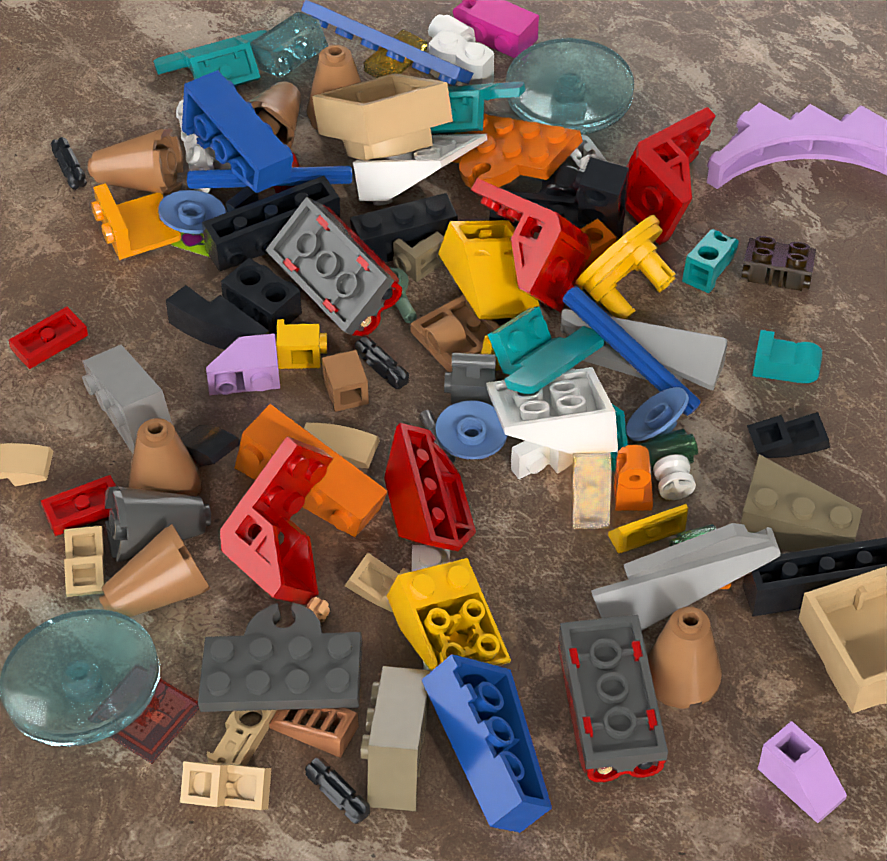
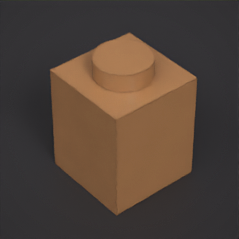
M357 350L323 357V379L334 412L369 404L368 380Z

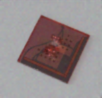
M139 666L91 719L89 724L153 764L199 710L198 701Z

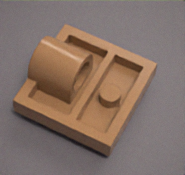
M463 294L412 322L411 333L448 372H452V352L481 354L485 335H488L500 326L493 319H479Z

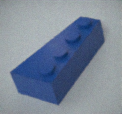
M216 70L184 84L182 131L189 136L194 133L198 137L196 138L197 144L203 149L211 147L215 152V159L221 164L230 163L232 173L256 193L290 179L293 162L291 149L276 137L271 126L262 121L255 113L251 103L245 101L240 96L231 81H227Z
M451 654L422 679V683L489 826L520 833L551 810L552 805L511 669Z

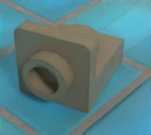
M436 232L428 238L419 241L413 248L401 239H397L393 242V262L395 267L403 270L415 282H418L444 265L438 255L444 236Z

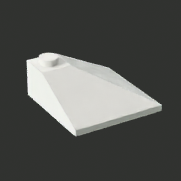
M487 134L432 135L433 146L397 156L374 158L367 161L359 159L353 162L359 201H373V205L376 206L393 202L392 198L487 141Z
M593 367L566 371L533 394H523L507 388L504 380L486 383L487 391L505 435L580 457L600 458L607 455V453L618 452L615 409Z

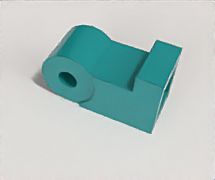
M711 229L686 256L682 282L710 293L715 287L716 279L733 260L739 240Z
M760 330L752 376L796 383H811L818 379L823 356L822 349L818 345L811 342L795 343L774 339L775 332Z

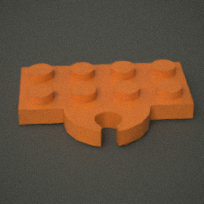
M484 113L483 131L456 132L455 134H487V141L453 162L459 163L462 180L470 188L474 185L477 178L496 187L512 182L519 175L547 180L583 140L580 130Z

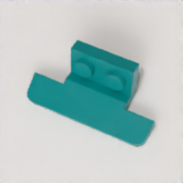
M259 30L156 58L153 61L154 67L158 75L188 67L191 68L194 80L218 70L227 81H231L236 87L261 78L252 49L273 44L275 40L272 33L267 30Z
M524 82L449 86L448 91L453 121L431 127V134L483 131L484 101L496 98L520 97L526 91Z
M539 306L525 310L488 334L502 372L509 374L504 379L507 388L523 394L536 393L604 346V339L593 329L586 326L581 327L566 338H552Z

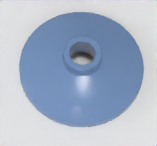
M197 190L173 192L165 196L158 207L159 217L165 225L176 231L189 234L203 233L202 222L226 213L223 203L218 198Z
M673 387L663 390L645 401L633 413L627 423L626 432L629 438L634 441H642L657 435L670 433L676 427L677 419L688 404L689 397L686 391L680 387Z
M461 401L452 404L442 411L436 421L435 432L439 444L450 454L463 459H482L495 454L504 446L508 436L503 431L495 408L480 401Z

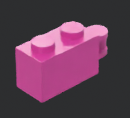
M463 0L453 9L455 19L474 29L475 41L517 60L538 40L539 15L506 0Z

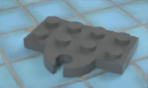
M277 603L257 612L249 621L244 636L205 637L198 697L200 712L359 708L363 645L361 632L322 633L320 621L313 611L297 603H293L291 607L295 622L286 628L277 627L276 624L281 619Z

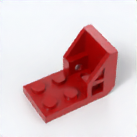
M708 107L638 142L626 166L629 167L626 210L638 223L651 215H655L660 221L658 225L663 230L655 240L659 245L670 239L692 200L689 164L698 156V148L701 142L709 136L711 132L709 128L716 117Z
M477 178L471 191L482 198L480 204L495 211L496 215L505 220H509L512 223L515 220L519 222L511 237L518 288L549 308L561 313L565 305L563 302L564 295L569 289L574 287L592 252L588 235L558 213ZM534 233L539 234L537 239L534 238Z
M288 436L220 529L221 551L272 598L307 606L313 597L319 595L310 536L290 519L301 510L306 496L314 485L324 478L327 473V467L333 458L322 449ZM280 532L284 535V541L281 545H279L278 539Z

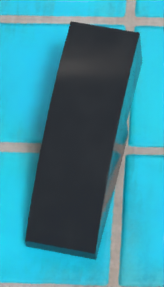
M185 285L166 299L168 320L171 325L183 333L217 348L226 350L239 337L269 334V330L221 295L209 302Z

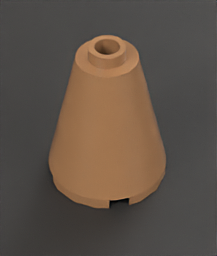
M330 45L319 54L307 104V116L310 119L311 125L316 130L318 128L312 96L361 83L350 50L344 46Z
M281 81L248 102L251 103L255 113L262 121L271 126L276 137L291 149L300 110L301 93L292 83Z
M162 128L93 152L92 158L88 160L89 175L94 177L95 181L99 184L106 183L111 186L169 195L179 191L182 182H176L177 173H183L184 167L180 142L177 136H170L169 133L173 131L172 129Z
M154 418L144 422L137 432L128 488L190 496L200 495L202 490L201 474L172 423L161 418Z
M171 524L156 535L101 587L104 595L99 597V600L110 618L117 614L120 620H124L204 594V592L211 588L175 527Z
M682 607L672 614L647 654L656 699L665 705L680 709L689 708L690 704L699 702L704 704L708 702L718 691L722 678V669L708 616L698 608Z

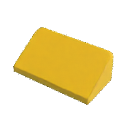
M687 504L629 523L608 531V537L619 554L683 532L686 529L689 508Z

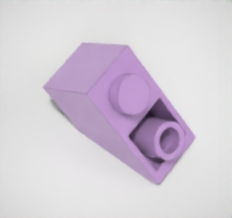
M275 334L239 337L206 367L209 395H228L240 392L280 389Z
M791 721L763 744L758 770L815 822L819 823L846 800L847 795L822 747Z

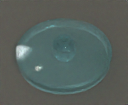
M560 38L537 43L525 49L513 60L506 75V82H524L526 91L520 97L507 98L510 107L519 118L528 122L580 130L581 135L601 131L615 124L626 114L633 100L634 77L626 61L610 48L584 39Z
M103 609L72 611L43 622L27 633L16 644L2 668L0 696L11 722L27 737L43 744L61 747L91 744L120 732L141 715L156 692L160 678V662L152 638L142 625L134 619L118 612Z

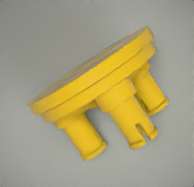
M655 215L649 216L616 241L575 282L581 290L585 289L596 303L601 302L613 317L628 319L636 311L616 289L618 286L617 282L633 270L637 272L640 270L657 289L658 293H661L676 279L674 277L676 273L656 252L657 247L653 244L663 232L658 225L660 221Z

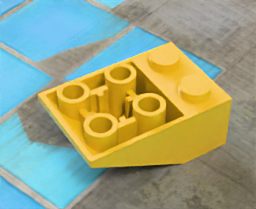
M509 220L450 221L438 252L441 260L479 319L515 318L525 310L539 306L537 299L518 288L511 237L515 228Z
M468 558L399 574L386 596L400 630L431 671L451 654L496 666L510 663V656Z

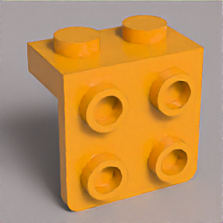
M106 183L93 187L96 201L91 202L94 217L97 222H102L101 228L107 244L112 243L119 260L181 240V232L165 225L159 217V203L164 198L161 193H153L116 205Z

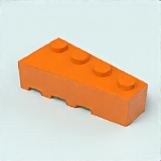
M269 404L243 431L234 468L256 480L287 436L324 450L333 460L327 467V473L324 478L315 484L306 496L303 508L334 525L337 529L356 537L382 508L387 490L284 413Z

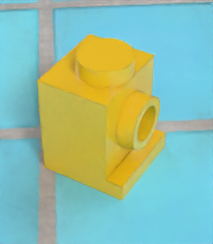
M277 319L276 347L278 368H321V354L328 353L327 333H320L319 324L285 325L284 319Z

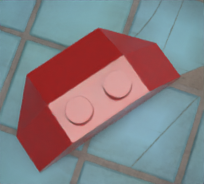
M399 423L395 430L384 476L398 536L425 545L458 552L476 533L461 476L447 454L434 442L436 438L431 430Z

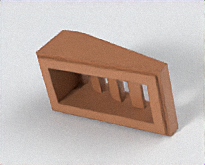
M347 708L297 709L298 712L292 722L285 720L291 709L277 710L269 723L270 729L339 758L342 757L359 727L358 713ZM305 714L311 715L306 725L300 724ZM319 719L323 720L324 722L320 729L314 728ZM332 724L337 726L334 733L328 732Z

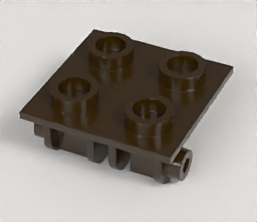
M758 236L756 239L749 238L741 277L747 278V282L765 284L767 268H770L768 286H771L774 269L781 270L778 287H782L784 271H787L785 288L802 291V288L809 289L816 249L810 248L808 244L802 242L778 243L775 239L767 236Z

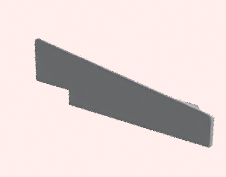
M563 309L560 327L562 334L566 333L569 336L583 326L591 328L573 310ZM611 317L680 382L684 378L709 390H714L725 362L728 342L726 338ZM605 340L603 347L582 360L647 380Z
M731 523L623 564L629 580L591 590L601 618L638 615L642 631L672 615L676 610L687 607L780 557L781 552L772 528L766 527V529L759 532L750 533L744 524Z

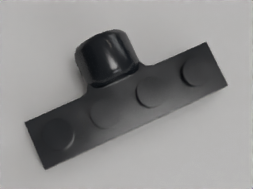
M561 164L547 180L543 179L541 190L538 193L508 191L558 213L579 229L588 225L578 222V208L574 207L578 189L574 186L579 170L571 165ZM626 208L617 232L611 231L616 238L623 236ZM490 209L489 221L505 220ZM516 220L514 221V223L511 222L513 227H517L519 223Z

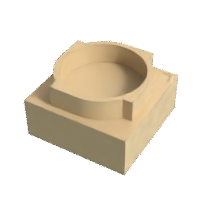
M394 73L312 96L318 134L343 140L346 155L364 161L397 156L433 146L430 128L453 121L448 84L443 81Z
M887 566L804 593L799 621L822 659L830 679L842 700L847 703L852 714L879 704H887Z

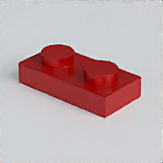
M67 306L10 338L8 341L10 349L31 369L87 337L88 331L87 326Z
M111 474L41 500L42 509L55 536L63 534L64 529L79 528L109 516L111 509H105V494L108 487L116 486Z

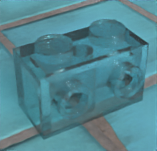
M296 12L250 42L260 70L278 78H282L328 47L319 20L301 12Z

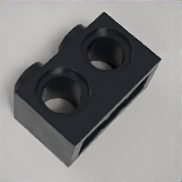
M592 157L589 158L585 170L580 168L575 180L574 187L578 191L574 207L578 208V222L589 224L598 218L610 231L617 232L627 205L629 167Z
M248 258L221 280L223 297L269 330V334L277 335V319H284L285 325H287L302 314L301 294L297 286L290 281L283 280L274 274L269 267L260 265L251 258Z

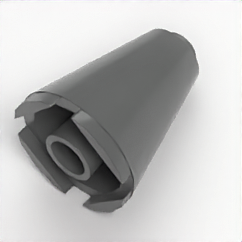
M120 486L108 487L106 490L105 509H111L109 521H105L110 553L112 558H116V562L132 559L156 535L171 524H173L183 541L204 534L206 526L211 525L210 506L208 503L203 504L201 497Z

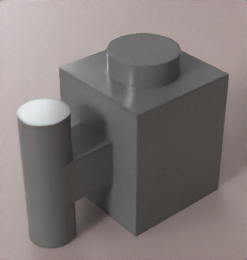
M452 352V372H445L444 393H451V405L461 401H480L493 406L486 383L495 381L496 355Z

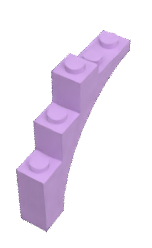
M759 102L749 112L745 111L740 116L737 122L738 134H735L722 150L715 151L707 163L709 168L707 183L716 189L732 178L753 168L778 161L796 159L841 161L860 165L887 175V120L860 105L854 112L846 114L839 121L811 104L800 113L796 112L789 120Z

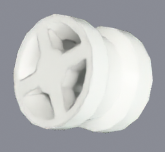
M677 454L668 455L655 463L653 472L656 479L660 481L658 490L662 498L666 500H679L689 496L695 490L696 484L693 476L689 474L691 467L687 457Z

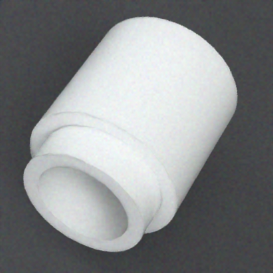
M437 15L432 20L428 29V34L432 39L440 30H445L461 35L467 42H475L476 40L472 27L450 15Z

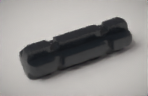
M64 137L52 140L50 144L55 158H57V162L67 178L69 186L75 190L79 187H84L87 183L86 175L83 169L80 168L73 150L69 148L68 140Z
M363 336L355 342V350H357L358 355L363 360L367 359L366 363L381 377L388 379L387 382L393 388L399 390L409 383V373L402 366H396L398 363L381 347L376 346V343L370 337Z
M316 757L306 766V776L315 785L319 784V789L340 810H345V815L353 823L359 824L370 814V805L360 795L356 796V791L335 770L330 771L331 766L323 758Z

